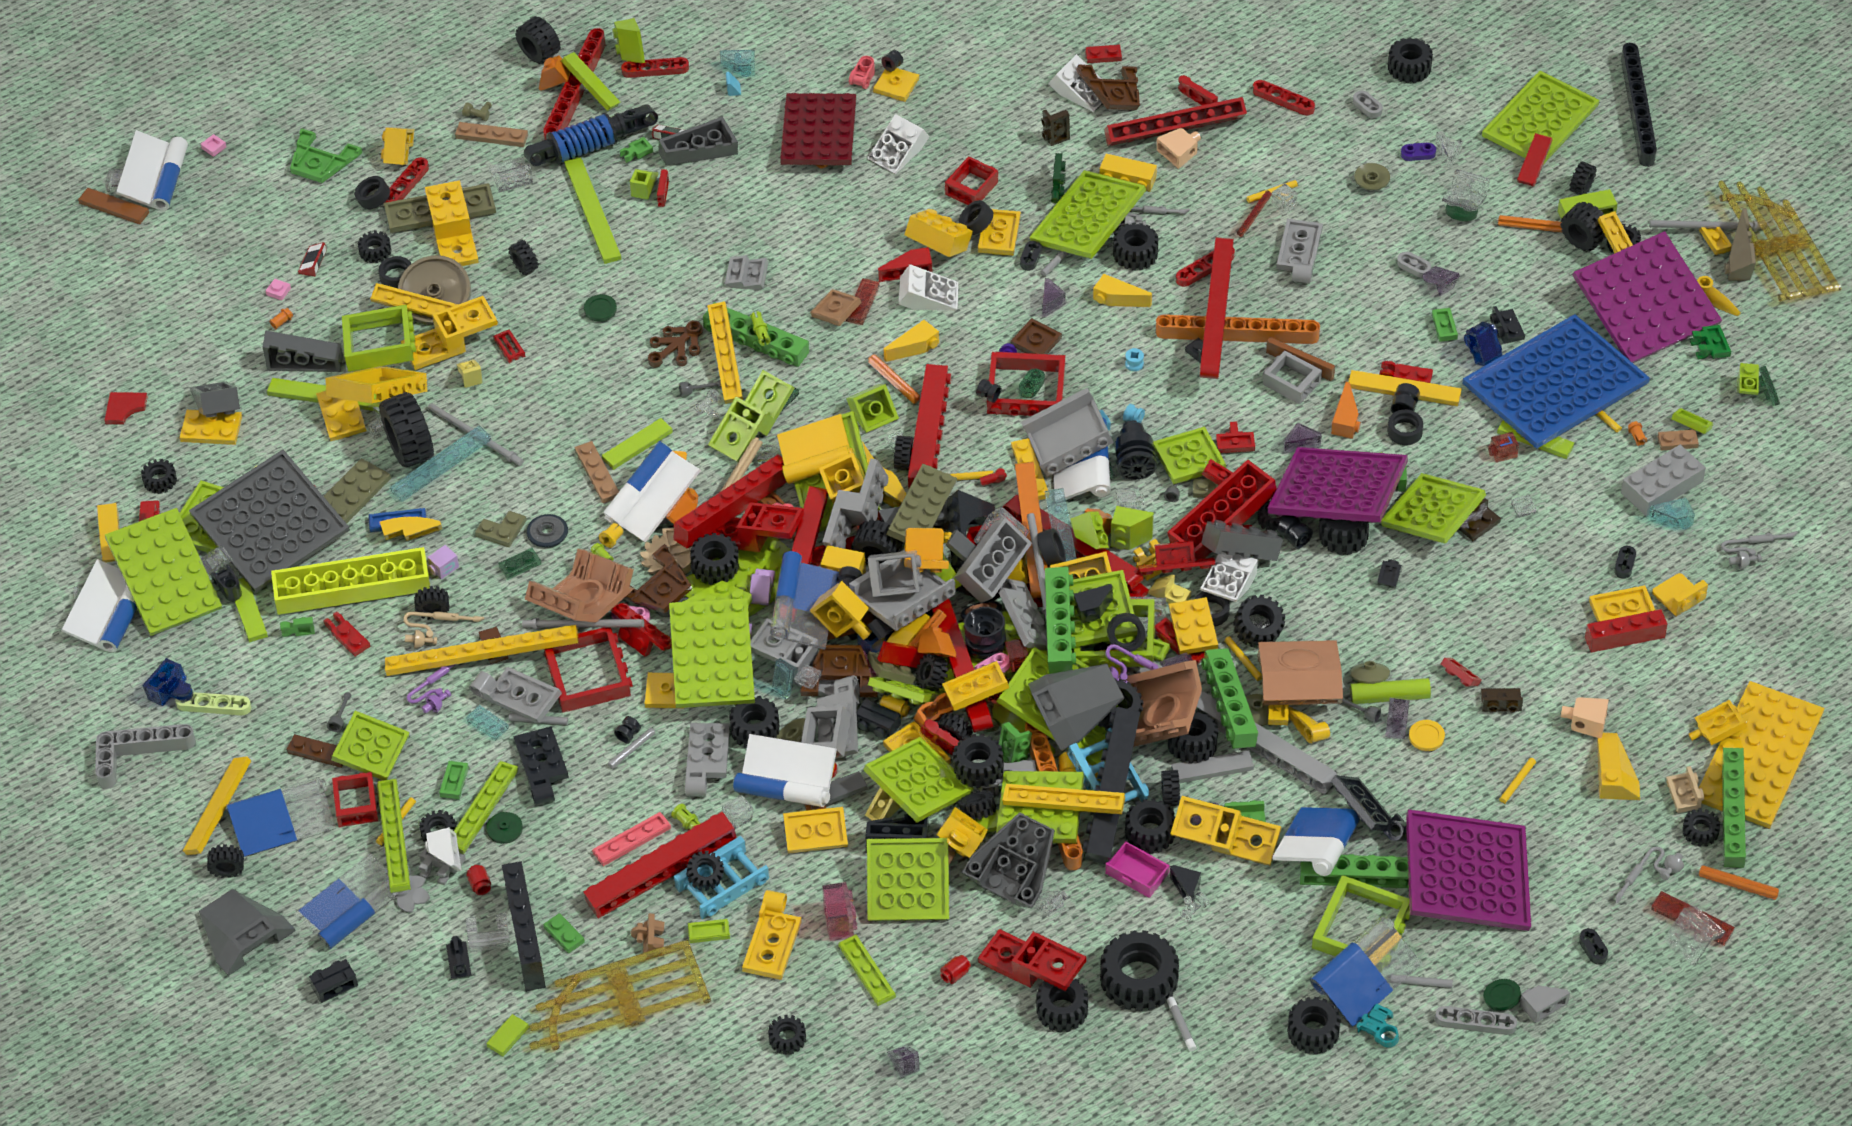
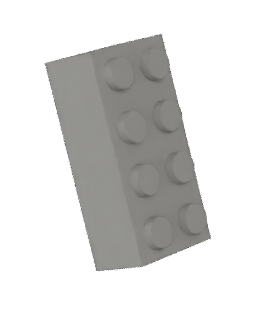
M1680 444L1624 478L1621 494L1647 517L1702 483L1706 467Z
M1006 517L995 521L954 578L980 603L990 600L1006 581L1032 542Z

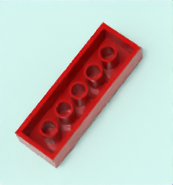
M1247 459L1167 532L1169 542L1193 541L1195 559L1206 558L1212 552L1201 543L1207 521L1214 522L1215 520H1220L1232 526V523L1242 525L1274 496L1277 490L1275 479Z

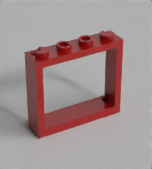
M992 352L989 381L992 385L995 384L996 369L1059 373L1056 401L998 398L995 403L987 400V414L1033 416L1062 401L1066 355Z
M602 627L578 633V643L544 649V655L554 687L558 688L562 693L558 698L562 713L631 696L630 687H633L631 677L626 676V673H628L627 664L621 660L624 658L621 647H617V644H619L616 632H612L611 627ZM608 641L621 682L567 695L554 654Z

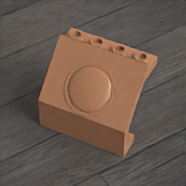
M577 549L572 571L553 589L535 581H529L525 600L573 620L597 622L635 589L630 587L634 569L587 550Z
M1337 640L1258 642L1257 658L1262 672V705L1342 704V669Z
M1196 660L1127 677L1126 680L1131 683V686L1138 689L1137 693H1141V700L1144 702L1142 706L1143 711L1139 716L1133 747L1188 734L1202 691Z

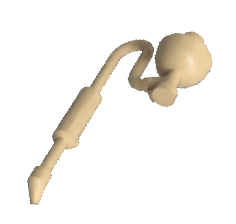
M408 612L403 618L407 626L426 628L428 631L426 632L427 638H425L424 633L420 630H415V635L405 634V642L414 643V649L421 648L425 642L437 645V637L432 638L433 631H431V628L426 624L408 622L407 617L410 615L433 617L437 620L458 621L460 619L479 622L485 618L481 616H459L457 613Z

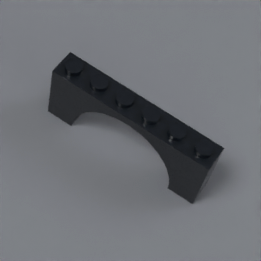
M957 490L947 499V519L949 532L951 533L958 530L966 537L968 527L991 524L996 520L995 505L960 490ZM951 551V565L955 573H957L964 564V561ZM963 585L955 589L958 592L974 597ZM1000 589L992 599L987 601L997 600L1000 597Z
M522 861L503 864L502 871L515 932L525 992L546 988Z

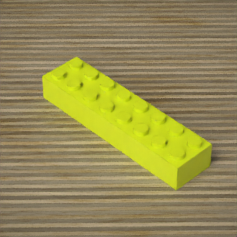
M424 547L271 571L274 600L278 615L418 593L419 589L423 591L424 587L430 589Z

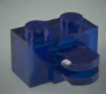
M1481 322L1466 330L1464 335L1465 344L1470 349V353L1473 355L1477 365L1485 366L1503 356L1502 346L1498 341L1497 330L1493 324Z
M165 658L142 685L148 700L164 706L171 697L187 702L194 693L191 685L185 682L187 678L182 665L168 658Z

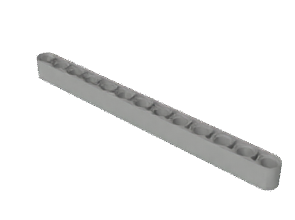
M1154 662L1155 664L1158 665V668H1162L1161 665H1159L1158 663ZM1127 667L1126 674L1130 676L1150 671V669L1146 667ZM1201 691L1195 713L1199 712L1202 715L1206 714L1209 718H1213L1218 725V731L1226 735V728L1221 724V714L1216 709L1215 698ZM1255 723L1258 730L1256 747L1246 748L1320 793L1325 794L1333 786L1331 780L1337 775L1334 770Z

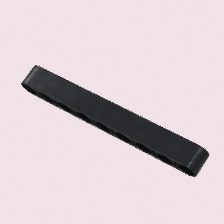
M1629 42L1624 44L1622 48V70L1639 163L1642 166L1650 167L1655 163L1656 141L1639 49L1636 44Z

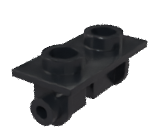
M453 936L450 944H446L451 979L472 976L466 941L462 942L458 936Z

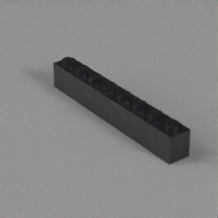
M1117 707L1115 713L1110 714L1108 724L1112 726L1105 736V743H1108L1107 749H1103L1101 761H1104L1103 767H1099L1097 779H1100V783L1095 786L1094 791L1124 793L1140 712ZM1090 812L1089 815L1093 817L1092 822L1088 821L1086 833L1089 834L1088 840H1084L1082 852H1085L1084 860L1106 865L1111 858L1119 814Z

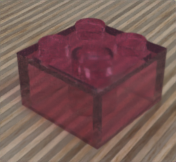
M846 882L822 885L823 907L829 940H844L854 936L857 924L852 889L848 890Z

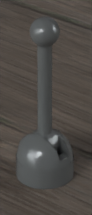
M721 380L715 383L692 386L689 382H680L679 392L681 397H687L695 389L713 386L722 387Z
M1177 484L1166 489L1164 494L1166 501L1177 502L1179 500L1180 491L1177 488Z
M346 692L344 694V700L338 715L329 719L327 728L330 731L341 732L344 726L341 715L347 701L351 699V693Z
M1345 699L1342 700V703L1365 712L1366 719L1373 723H1376L1381 715V708L1376 706L1363 708Z

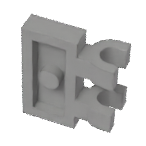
M425 847L420 855L422 863L419 865V870L422 871L419 875L427 879L431 873L432 866L439 867L440 869L437 872V876L440 877L438 883L446 885L450 873L457 874V871L428 853ZM459 853L460 864L462 866L466 858L465 854L463 855Z

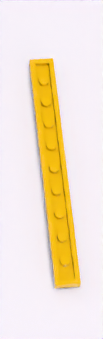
M576 625L386 657L385 672L386 676L576 644L578 643V630Z

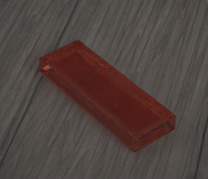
M1265 191L1237 231V235L1243 237L1272 196L1270 191Z
M862 278L855 297L860 298L862 303L846 319V322L864 324L880 287V282Z

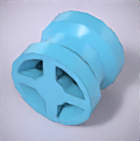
M1136 348L1129 349L1126 352V368L1130 371L1141 370L1144 366V353Z
M1129 404L1124 411L1123 420L1126 422L1136 420L1141 423L1145 410L1143 408H1136L1134 404Z

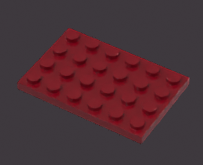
M786 93L780 157L781 165H852L856 94Z

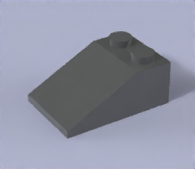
M227 381L190 387L199 412L206 417L217 416L219 412L233 414L235 410L240 409L237 387Z

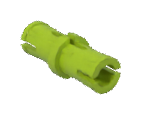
M756 311L758 317L755 316L754 312L750 315L754 325L753 331L758 337L759 344L765 346L763 340H765L766 345L771 342L767 332L768 327L764 323L762 313Z

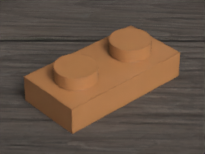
M1696 430L1658 432L1657 437L1661 451L1672 450L1680 444L1685 449L1698 448L1699 446Z

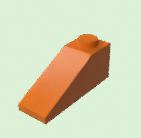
M1346 382L1332 421L1331 434L1353 439L1355 432L1358 433L1360 430L1361 422L1358 421L1359 413L1350 382Z

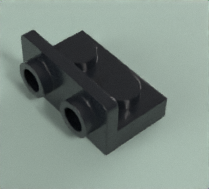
M1493 306L1490 321L1492 325L1495 324L1496 334L1498 338L1502 339L1503 344L1525 340L1524 331L1514 310L1509 309L1499 312L1497 306Z

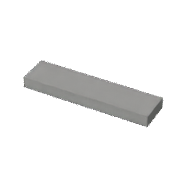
M1248 750L1209 757V760L1204 761L1202 759L1200 763H1197V761H1193V763H1189V761L1172 764L1171 769L1178 770L1179 783L1252 771L1254 770V765Z

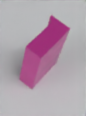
M1125 841L1112 859L1106 863L1105 874L1150 898L1170 873V865Z

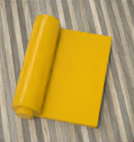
M841 414L777 434L784 462L783 473L788 484L821 474L820 467L854 453L853 448L849 446Z

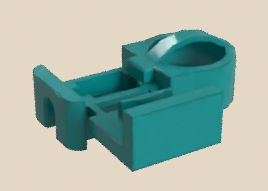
M1376 1004L1369 1014L1370 1018H1368V1014L1362 1016V1023L1358 1022L1357 1032L1359 1033L1363 1030L1373 1035L1375 1042L1383 1047H1394L1399 1042L1398 1030L1395 1026L1387 1024L1385 1021L1389 1017H1394L1393 1011ZM1390 1031L1395 1033L1396 1036L1394 1039H1390L1383 1033Z

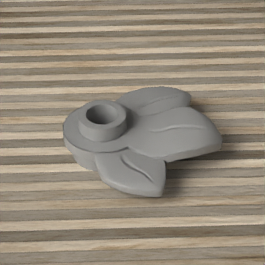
M421 876L409 877L411 890L392 893L393 897L397 899L398 907L401 910L412 913L415 904H424L430 900L428 892L422 888L425 878Z

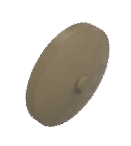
M439 255L423 257L412 263L402 274L398 289L454 304L467 302L471 296V283L465 269L457 261ZM412 312L413 320L426 325H434L432 317Z

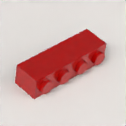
M1662 609L1589 623L1586 626L1585 640L1592 653L1662 639L1666 636L1668 623Z

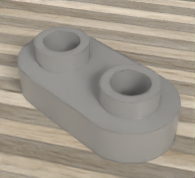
M1366 91L1354 93L1353 104L1370 118L1381 116L1383 107L1378 100Z
M1402 252L1398 255L1397 265L1401 269L1420 278L1430 275L1431 264L1427 260L1411 252Z

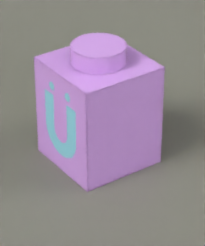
M446 545L427 557L428 570L432 575H437L440 579H443L459 567L457 555Z

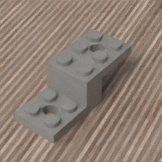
M870 459L860 493L838 490L822 541L826 547L829 545L845 549L847 535L851 532V524L860 525L864 521H876L878 506L883 500V490L888 484V475L878 460Z
M767 618L750 641L751 652L780 664L783 680L799 687L804 686L806 677L810 673L818 654V640ZM774 639L779 640V642L775 644H772L769 641ZM820 680L819 695L822 697L833 695L835 680Z

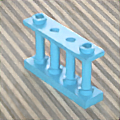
M1105 740L1084 749L1079 748L1077 743L1070 745L1067 755L1075 766L1076 771L1084 773L1083 784L1087 790L1094 791L1095 786L1099 785L1100 782L1097 781L1095 773L1099 771V767H1103L1104 761L1093 766L1088 765L1086 756L1107 748L1108 743H1105ZM1130 762L1127 780L1130 781L1134 790L1125 793V802L1139 797L1140 801L1143 802V799L1148 798L1149 790L1145 783L1142 784Z
M741 836L714 851L715 857L719 856L721 858L720 862L723 861L724 872L734 885L725 890L720 884H716L714 890L718 895L708 900L697 887L694 888L692 886L693 882L689 883V877L686 875L687 869L674 876L675 888L679 892L688 889L700 902V917L702 919L713 916L725 905L756 886L763 885L769 879L767 865L757 869L744 854L746 847L745 841ZM734 859H739L751 874L741 880L728 863ZM700 865L697 869L698 873L704 877H708L713 873V869L709 865Z

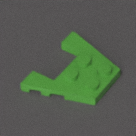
M301 128L290 171L292 174L323 183L360 156L362 148L347 143L339 155L311 147L310 145L316 139L315 132Z

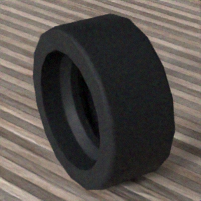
M371 176L358 184L354 195L361 207L371 210L387 201L390 196V188L382 177ZM378 189L374 194L366 197L371 191Z
M977 200L970 203L959 216V223L966 225L968 229L973 231L972 235H976L990 225L994 213L984 201Z
M392 256L382 261L378 270L381 284L398 289L401 276L389 277L386 273L395 268L406 270L411 265V262L401 256Z
M1405 409L1394 412L1388 421L1387 432L1389 438L1400 445H1412L1418 442L1423 434V419L1412 410ZM1406 422L1414 425L1416 430L1405 433L1397 430L1394 426Z
M1054 528L1040 532L1038 534V544L1046 564L1050 567V565L1065 562L1066 553L1058 532Z
M1204 591L1196 595L1195 599L1207 597L1208 602L1217 603L1222 606L1223 610L1221 612L1211 614L1214 627L1222 625L1227 621L1230 612V601L1228 599Z
M1118 614L1108 623L1107 636L1111 644L1118 645L1131 652L1138 649L1144 642L1146 635L1144 625L1134 614ZM1123 622H1132L1137 627V637L1129 643H1121L1115 637L1116 627Z

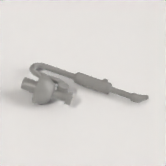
M1162 205L1160 207L1143 206L1131 209L1143 211L1144 213L1166 214L1167 212L1184 215L1190 211L1189 208L1180 210L1166 209ZM1127 214L1125 220L1118 227H1124L1127 223L1129 225L1134 223L1133 217L1136 218V224L1142 223V217L1137 214Z
M1798 531L1781 535L1767 533L1749 536L1744 539L1726 540L1722 542L1721 548L1725 552H1737L1736 557H1729V564H1738L1741 570L1746 568L1750 561L1761 562V554L1756 555L1754 549L1747 547L1726 548V544L1749 542L1751 544L1770 542L1773 539L1780 538L1789 539L1793 538Z
M1661 847L1650 848L1641 862L1635 865L1626 878L1625 885L1616 895L1615 903H1619L1628 886L1634 883L1643 870V864L1653 851L1661 852L1654 862V869L1659 872L1663 880H1668L1670 873H1678L1684 868L1682 854L1668 855L1664 861L1665 868L1658 867V864L1664 857V850Z

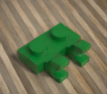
M1720 325L1702 327L1701 331H1692L1693 338H1690V343L1692 346L1698 345L1699 352L1695 354L1698 360L1705 359L1709 355L1713 359L1731 356L1732 351Z

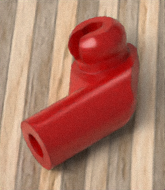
M998 468L995 473L980 477L982 486L1002 482L1006 479L1007 474L1004 469Z

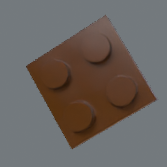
M1031 318L1011 340V344L1024 353L1048 354L1062 339V333Z

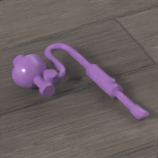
M1112 644L1106 649L1107 658L1123 668V672L1120 675L1113 666L1109 668L1117 681L1122 679L1125 680V683L1128 682L1126 680L1128 677L1126 674L1127 668L1125 664L1110 656L1109 652L1112 648L1134 658L1135 662L1150 670L1158 669L1157 664L1138 654L1134 655L1118 645Z
M456 664L443 666L426 678L424 683L407 695V701L414 704L426 698L427 704L421 707L423 712L428 713L430 710H433L435 713H438L442 707V700L451 696L448 689L444 693L441 688L429 690L415 700H412L411 696L426 685L433 684L443 677Z

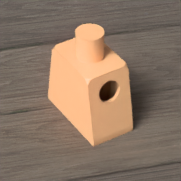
M1179 128L1157 138V151L1179 169L1197 154V142L1201 140L1200 134L1197 131L1188 134L1184 129Z
M1576 698L1574 708L1562 706L1561 718L1572 719L1571 729L1573 731L1602 739L1609 699Z

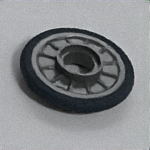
M544 514L537 516L528 524L526 533L528 539L534 545L545 548L553 547L560 544L566 538L568 526L561 517L553 514ZM546 528L552 529L550 533L542 532Z

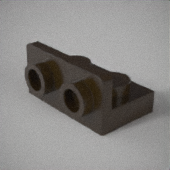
M1043 110V118H1041L1043 139L1048 141L1051 146L1070 140L1069 112L1063 110L1050 115L1047 110Z
M1484 498L1459 527V530L1470 540L1475 541L1499 524L1501 518L1488 508V500Z
M1481 688L1482 712L1508 711L1514 713L1522 711L1523 697H1521L1520 688Z

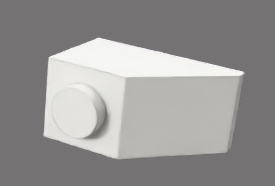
M450 828L427 833V841L425 842L427 852L457 872L462 871L456 833Z

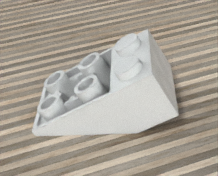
M1076 54L1048 84L1059 95L1094 112L1102 102L1076 71L1078 64L1087 65Z
M895 114L867 159L896 174L922 150L930 136L924 129Z
M909 265L900 277L899 305L913 310H957L958 282Z
M1221 552V554H1218L1215 565L1211 567L1200 590L1237 602L1250 588L1257 574L1258 559L1243 557L1236 553L1232 556Z

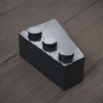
M904 814L903 818L893 820L892 817L868 821L865 834L866 853L867 839L928 838L929 817L916 822L909 814Z

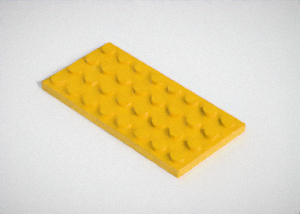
M1749 681L1737 706L1740 708L1749 703L1753 709L1742 715L1747 728L1720 742L1699 789L1702 788L1704 800L1701 801L1702 804L1723 811V748H1744L1745 820L1770 829L1825 708Z

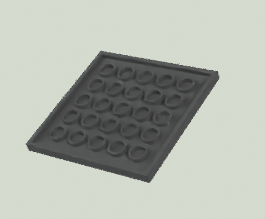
M284 449L189 510L190 515L255 593L272 582L271 571L296 567L350 531L346 522Z

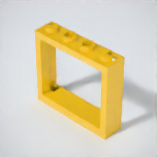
M384 366L325 378L326 396L371 404L382 402L385 399L405 392L412 395L427 392V373Z

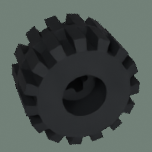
M1319 518V539L1323 547L1328 546V551L1330 552L1335 550L1339 555H1342V552H1346L1347 555L1352 554V551L1358 552L1361 550V546H1366L1369 539V522Z

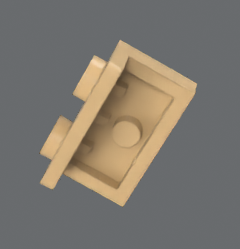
M1691 766L1686 767V773L1666 777L1677 813L1701 808L1704 794L1702 788H1698V776L1696 772L1693 773Z

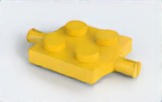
M1728 700L1694 717L1699 729L1688 733L1692 741L1703 736L1707 738L1712 746L1747 728L1742 715L1753 709L1749 703L1738 708Z

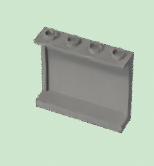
M1088 388L1021 422L1046 477L1114 443Z
M905 558L886 560L880 564L883 588L914 585L912 568L904 566ZM923 569V572H919L920 575H923L924 586H921L922 589L919 592L873 597L869 571L849 583L850 589L869 607L868 611L896 631L956 594L953 578L945 582L928 569Z

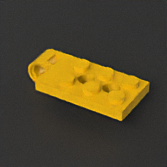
M771 890L765 891L759 911V919L742 966V972L782 980L802 922L801 917L784 914L787 894ZM773 937L779 939L776 943H770L768 941L770 938ZM765 954H771L773 956L769 960H765L762 958Z

